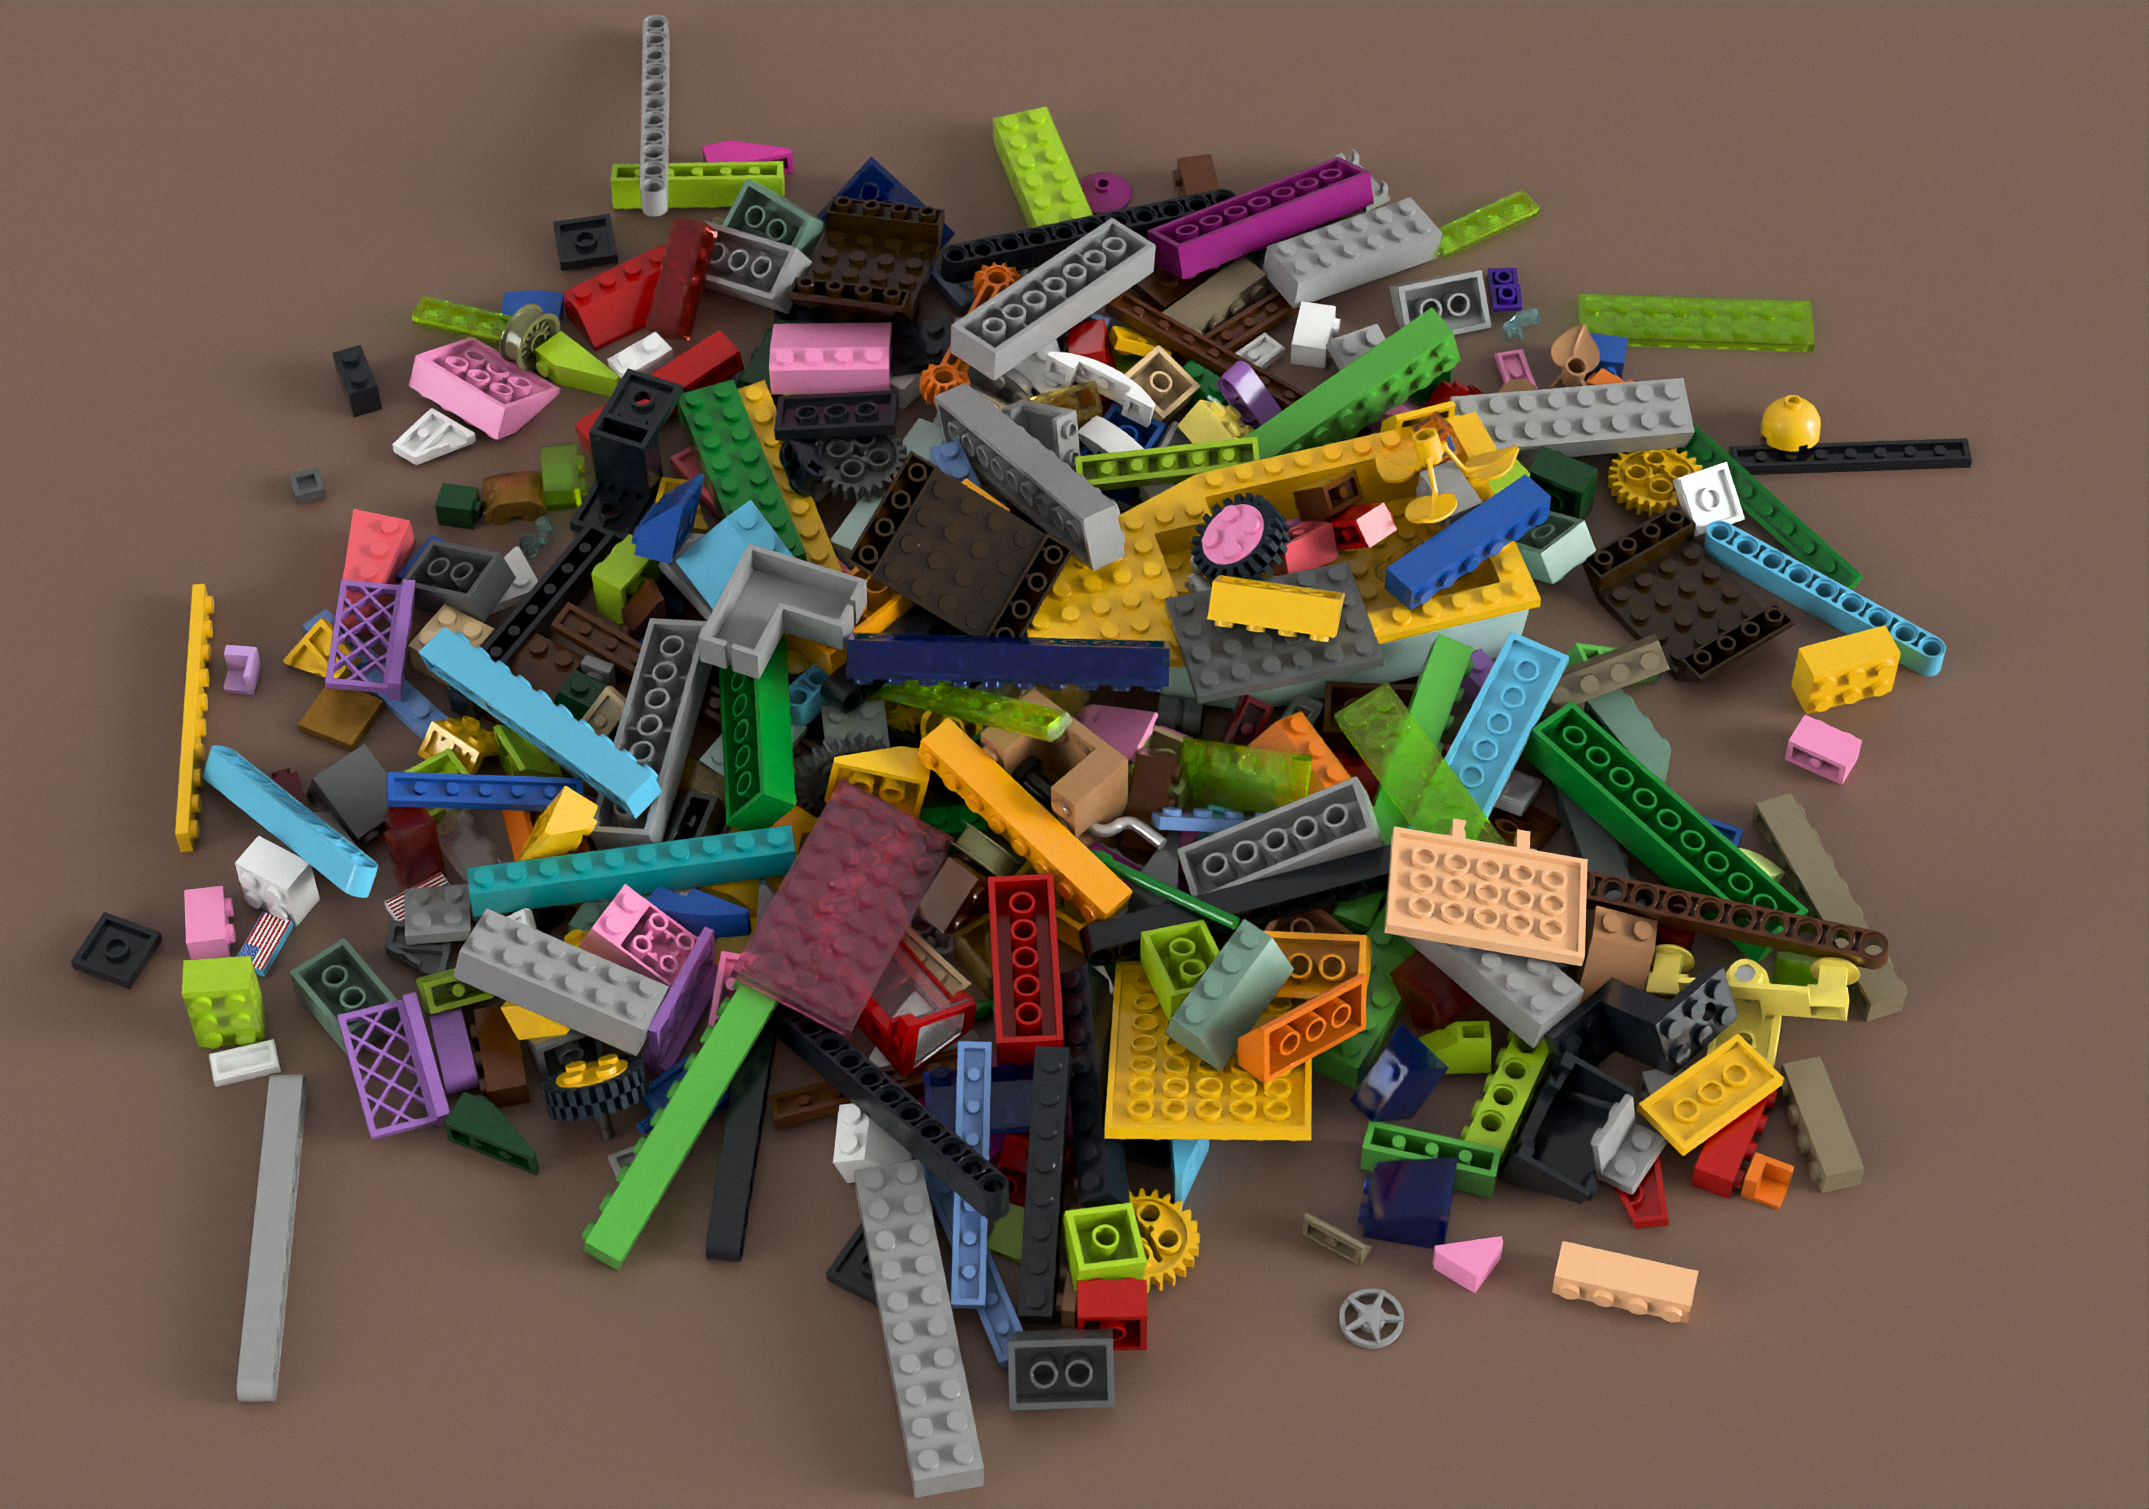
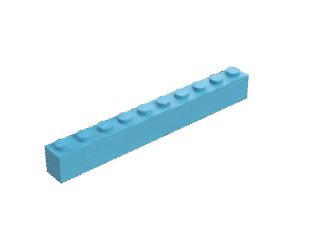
M444 626L418 652L432 673L578 778H582V781L635 819L662 793L656 781L658 775L647 764L639 765L634 756L626 749L619 751L615 748L616 746L610 738L604 734L600 736L595 734L594 729L585 720L580 719L577 721L574 719L572 713L564 705L559 704L556 706L541 689L537 692L533 690L531 684L523 676L518 675L515 677L512 675L510 669L500 660L496 663L492 661L490 655L482 647L477 646L474 648L471 646L470 641L461 632L458 631L454 634Z

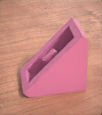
M1502 1236L1434 1246L1433 1267L1475 1293L1501 1259Z

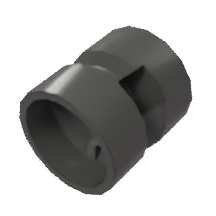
M1161 694L1156 725L1165 726L1200 740L1205 703L1198 704L1195 698H1187L1184 702H1181L1178 696Z

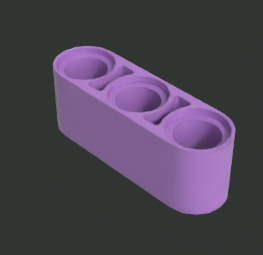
M1237 361L1217 380V387L1226 401L1241 413L1242 417L1240 419L1245 425L1251 426L1254 430L1282 411L1255 371L1246 362Z
M461 1007L431 1015L428 1014L447 1095L479 1088V1081Z

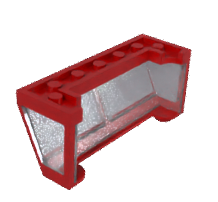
M872 887L806 908L800 951L801 961L902 1077L914 1073L973 1029L974 1017L977 1011V1003L974 998L964 990L957 991L954 997L887 923L890 913L888 903Z

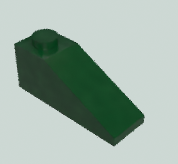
M463 1092L444 1122L448 1141L537 1176L540 1170L536 1152L498 1108L482 1095L474 1096Z

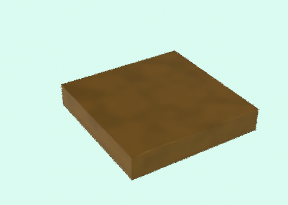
M324 686L297 724L300 732L353 752L385 707L384 701L362 691L325 688Z

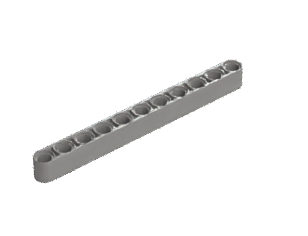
M650 15L643 20L640 193L643 213L653 217L661 216L668 210L670 40L668 20L662 15Z
M305 1074L270 1075L237 1374V1398L239 1402L275 1401L277 1396L307 1099Z

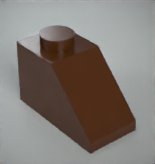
M1356 469L1308 483L1293 491L1295 506L1301 521L1331 517L1364 499Z
M653 578L647 580L621 610L623 623L619 624L620 631L626 630L627 635L638 642L639 639L645 637L650 618L667 619L665 600Z

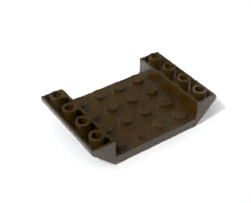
M833 196L826 210V234L806 277H795L788 292V298L797 306L912 320L939 256L945 210L935 209L931 206L918 207L904 203L893 204L878 202L877 200H859L846 196Z
M910 451L846 561L980 643L1010 658L1074 549L1049 533H1043L938 469V466Z
M1677 504L1599 548L1586 558L1582 566L1597 601L1636 641L1656 634L1670 669L1667 672L1676 681L1700 682L1795 626L1796 621L1776 602L1763 608L1693 539L1696 523Z

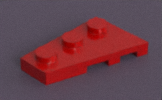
M1659 1155L1633 1195L1612 1186L1635 1229L1669 1225Z

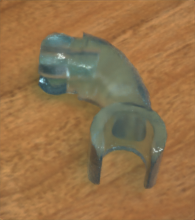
M1536 308L1524 309L1518 312L1511 321L1505 323L1503 329L1506 341H1509V338L1518 335V339L1522 340L1523 333L1521 327L1538 324L1540 322L1539 310Z
M541 516L535 521V529L538 532L537 536L526 533L521 535L519 539L520 548H525V555L529 558L534 557L538 553V548L547 544L553 537L554 526L546 516Z

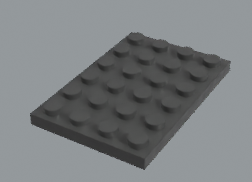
M1348 562L1259 580L1345 593L1337 635L1335 638L1329 637L1328 642L1309 639L1310 634L1298 632L1297 637L1278 635V629L1266 628L1265 632L1246 630L1247 625L1234 623L1233 628L1216 626L1215 620L1207 619L1211 589L1165 598V608L1198 704L1383 667L1384 665L1383 654Z

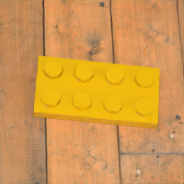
M1736 1034L1640 1102L1637 1111L1684 1156L1782 1086L1784 1077L1739 1034Z

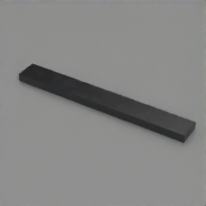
M1967 438L1816 443L1809 449H1807L1808 444L1799 446V451L1794 452L1779 450L1769 445L1730 446L1728 452L1752 475L1970 468L1972 463Z

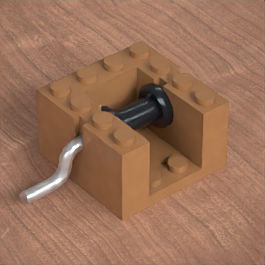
M1032 689L980 733L981 749L1087 848H1090L1096 842L1098 844L1101 842L1109 848H1113L1121 841L1122 833L1125 829L1135 831L1159 850L1165 846L1166 838L1143 821L1135 817L1126 816L1128 805V758L1036 689Z

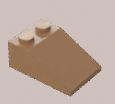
M1595 906L1586 915L1585 958L1582 966H1577L1575 983L1584 989L1579 1005L1611 978L1644 991L1655 951L1658 921L1600 906Z

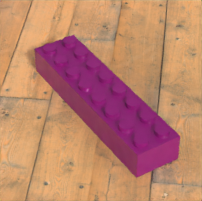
M1335 157L1147 231L1148 240L1156 245L1154 264L1181 279H1191L1197 273L1216 269L1227 261L1239 260L1245 254L1255 250L1267 249V246L1290 239L1293 235L1301 232L1312 231L1316 229V226L1326 222H1335L1346 214L1358 213L1364 207L1374 204L1371 174L1355 164L1340 157Z

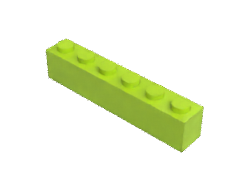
M783 161L669 163L668 208L732 207L747 178L763 184L785 197ZM612 164L610 182L613 209L631 210L642 208L640 164Z

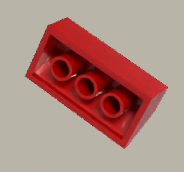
M664 244L563 291L566 316L594 351L694 304L695 298L684 274L681 272L682 269L678 261Z

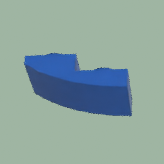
M535 290L504 293L500 318L505 323H508L517 310L529 303L538 304L544 314L553 313L558 317L559 321H562L564 311L563 293Z

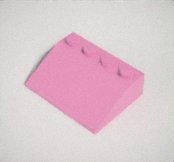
M892 322L774 324L769 358L771 395L890 391Z
M473 336L416 355L409 382V387L418 391L422 397L431 399L441 405L442 409L456 414L465 423L476 426L484 431L488 437L497 440L518 432L556 398L561 391V388L534 372L522 371L518 367L517 362L505 361L501 357L500 352Z

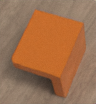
M1755 1152L1744 1179L1741 1196L1768 1207L1780 1209L1790 1185L1794 1167Z

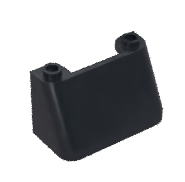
M1565 1051L1539 1084L1502 1163L1498 1178L1515 1186L1574 1203L1582 1204L1585 1200L1590 1202L1599 1188V1183L1595 1182L1597 1175L1594 1174L1596 1168L1593 1163L1592 1137L1598 1128L1603 1129L1607 1123L1612 1106L1616 1102L1620 1103L1625 1094L1634 1096L1636 1090Z

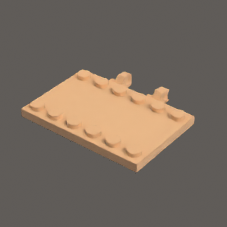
M1453 819L1449 835L1394 827L1391 837L1384 933L1582 966L1585 958L1588 859L1530 849V831L1517 830L1513 843L1515 847L1465 839L1466 831L1464 827L1466 821Z

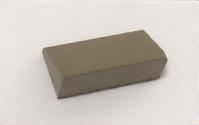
M1305 1213L1303 1216L1302 1234L1357 1265H1361L1372 1250L1370 1244L1314 1214Z

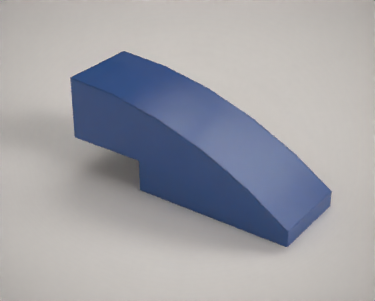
M658 886L647 899L651 904L698 937L704 927L713 929L714 937L748 936L752 932L749 909L692 888L687 896H683Z

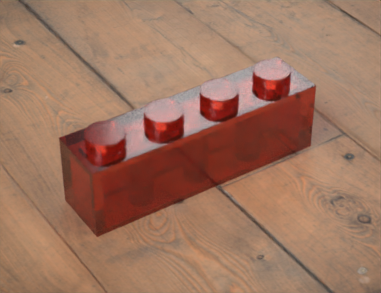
M674 219L672 229L668 235L669 241L665 256L661 262V271L654 288V298L647 315L646 329L652 333L657 332L661 338L690 341L718 231L706 222Z

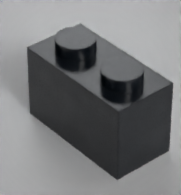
M361 345L332 353L337 377L353 417L381 410L378 386Z

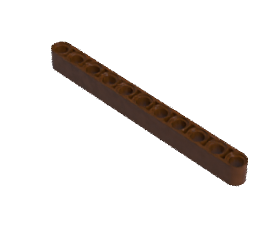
M1587 870V885L1590 888L1587 890L1586 909L1592 910L1595 906H1600L1656 920L1660 925L1815 958L1840 957L1852 962L1857 967L1867 969L1882 968L1888 960V940L1884 934L1875 930ZM1612 890L1621 893V896L1615 900H1609L1605 897ZM1644 897H1649L1654 900V902L1647 907H1642L1637 904V902ZM1675 904H1682L1686 907L1679 914L1672 913L1669 910ZM1707 911H1714L1718 914V917L1714 920H1705L1701 916ZM1739 918H1747L1751 921L1746 927H1738L1734 924ZM1777 924L1784 929L1779 934H1771L1767 931V928ZM1810 931L1816 935V938L1811 941H1804L1799 935ZM1843 938L1849 942V945L1844 948H1837L1832 945V942L1835 939ZM1876 945L1882 949V952L1877 955H1870L1865 949L1868 946Z

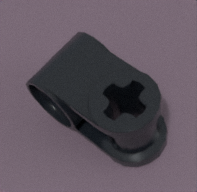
M785 440L782 443L779 459L789 480V486L800 496H812L816 483L819 479H823L827 473L817 445L794 440Z

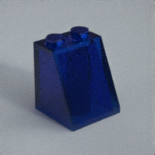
M1399 1025L1361 1079L1350 1101L1371 1122L1412 1119L1449 1067L1404 1025Z
M1446 1157L1375 1162L1373 1175L1366 1174L1363 1194L1369 1195L1368 1204L1361 1203L1358 1223L1364 1224L1363 1237L1434 1249L1436 1245L1445 1244L1458 1158Z

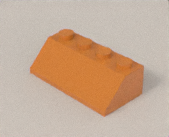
M1302 711L1276 721L1240 753L1279 807L1351 779L1350 775Z
M1360 973L1239 1037L1238 1065L1265 1084L1365 1030L1367 976Z

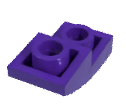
M1488 268L1487 282L1493 312L1522 311L1520 284H1518L1517 268Z

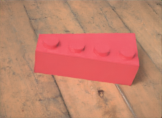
M353 509L343 580L396 585V574L406 564L415 545L411 521ZM347 590L346 598L352 604L365 597L359 591ZM382 594L376 599L383 607H386L391 594ZM371 603L359 609L366 619L378 612ZM354 614L342 620V623L349 630L361 623ZM380 619L372 624L375 628L377 627ZM367 628L359 632L362 634L373 636V634Z

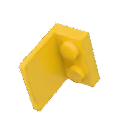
M463 716V718H446V720L431 721L417 753L427 760L450 748L470 774L476 775L483 758L498 755L494 732L486 731L480 727L478 720L469 716Z

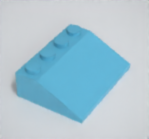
M751 500L724 518L675 560L712 610L749 543L794 557Z

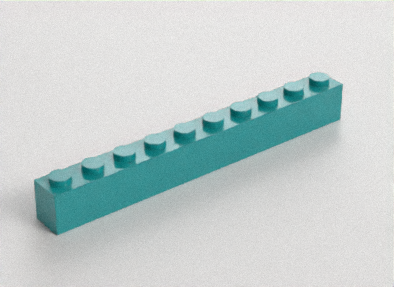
M792 825L472 867L467 868V878L473 916L477 917L482 916L486 908L496 913H507L524 908L537 909L611 899L616 897L625 884L641 895L653 893L658 886L671 891L790 875L795 873L797 862Z

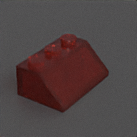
M388 807L384 817L387 827L384 836L392 848L388 851V854L396 866L393 869V874L397 882L401 886L406 884L408 889L440 872L444 877H447L435 822L427 810L418 807Z
M1418 950L1390 973L1416 1029L1443 1030L1476 1001V999Z

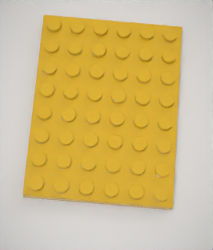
M1116 962L1105 1114V1139L1311 1140L1312 1059L1264 1084L1238 1065L1237 1048L1220 1072L1165 1034L1169 1021L1141 962ZM1273 998L1250 1031L1308 1000Z

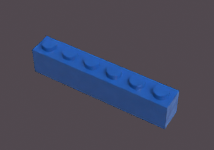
M1526 474L1387 567L1385 589L1409 610H1412L1419 604L1427 603L1435 593L1443 588L1450 587L1457 578L1466 572L1474 571L1482 561L1490 556L1497 555L1504 546L1513 540H1519L1526 531L1535 525L1544 523L1550 514L1551 496Z

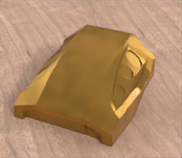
M520 471L496 474L482 479L486 522L491 521L495 525H506L511 522L513 517L520 516L524 521L534 522L539 520L542 515H546L542 472Z

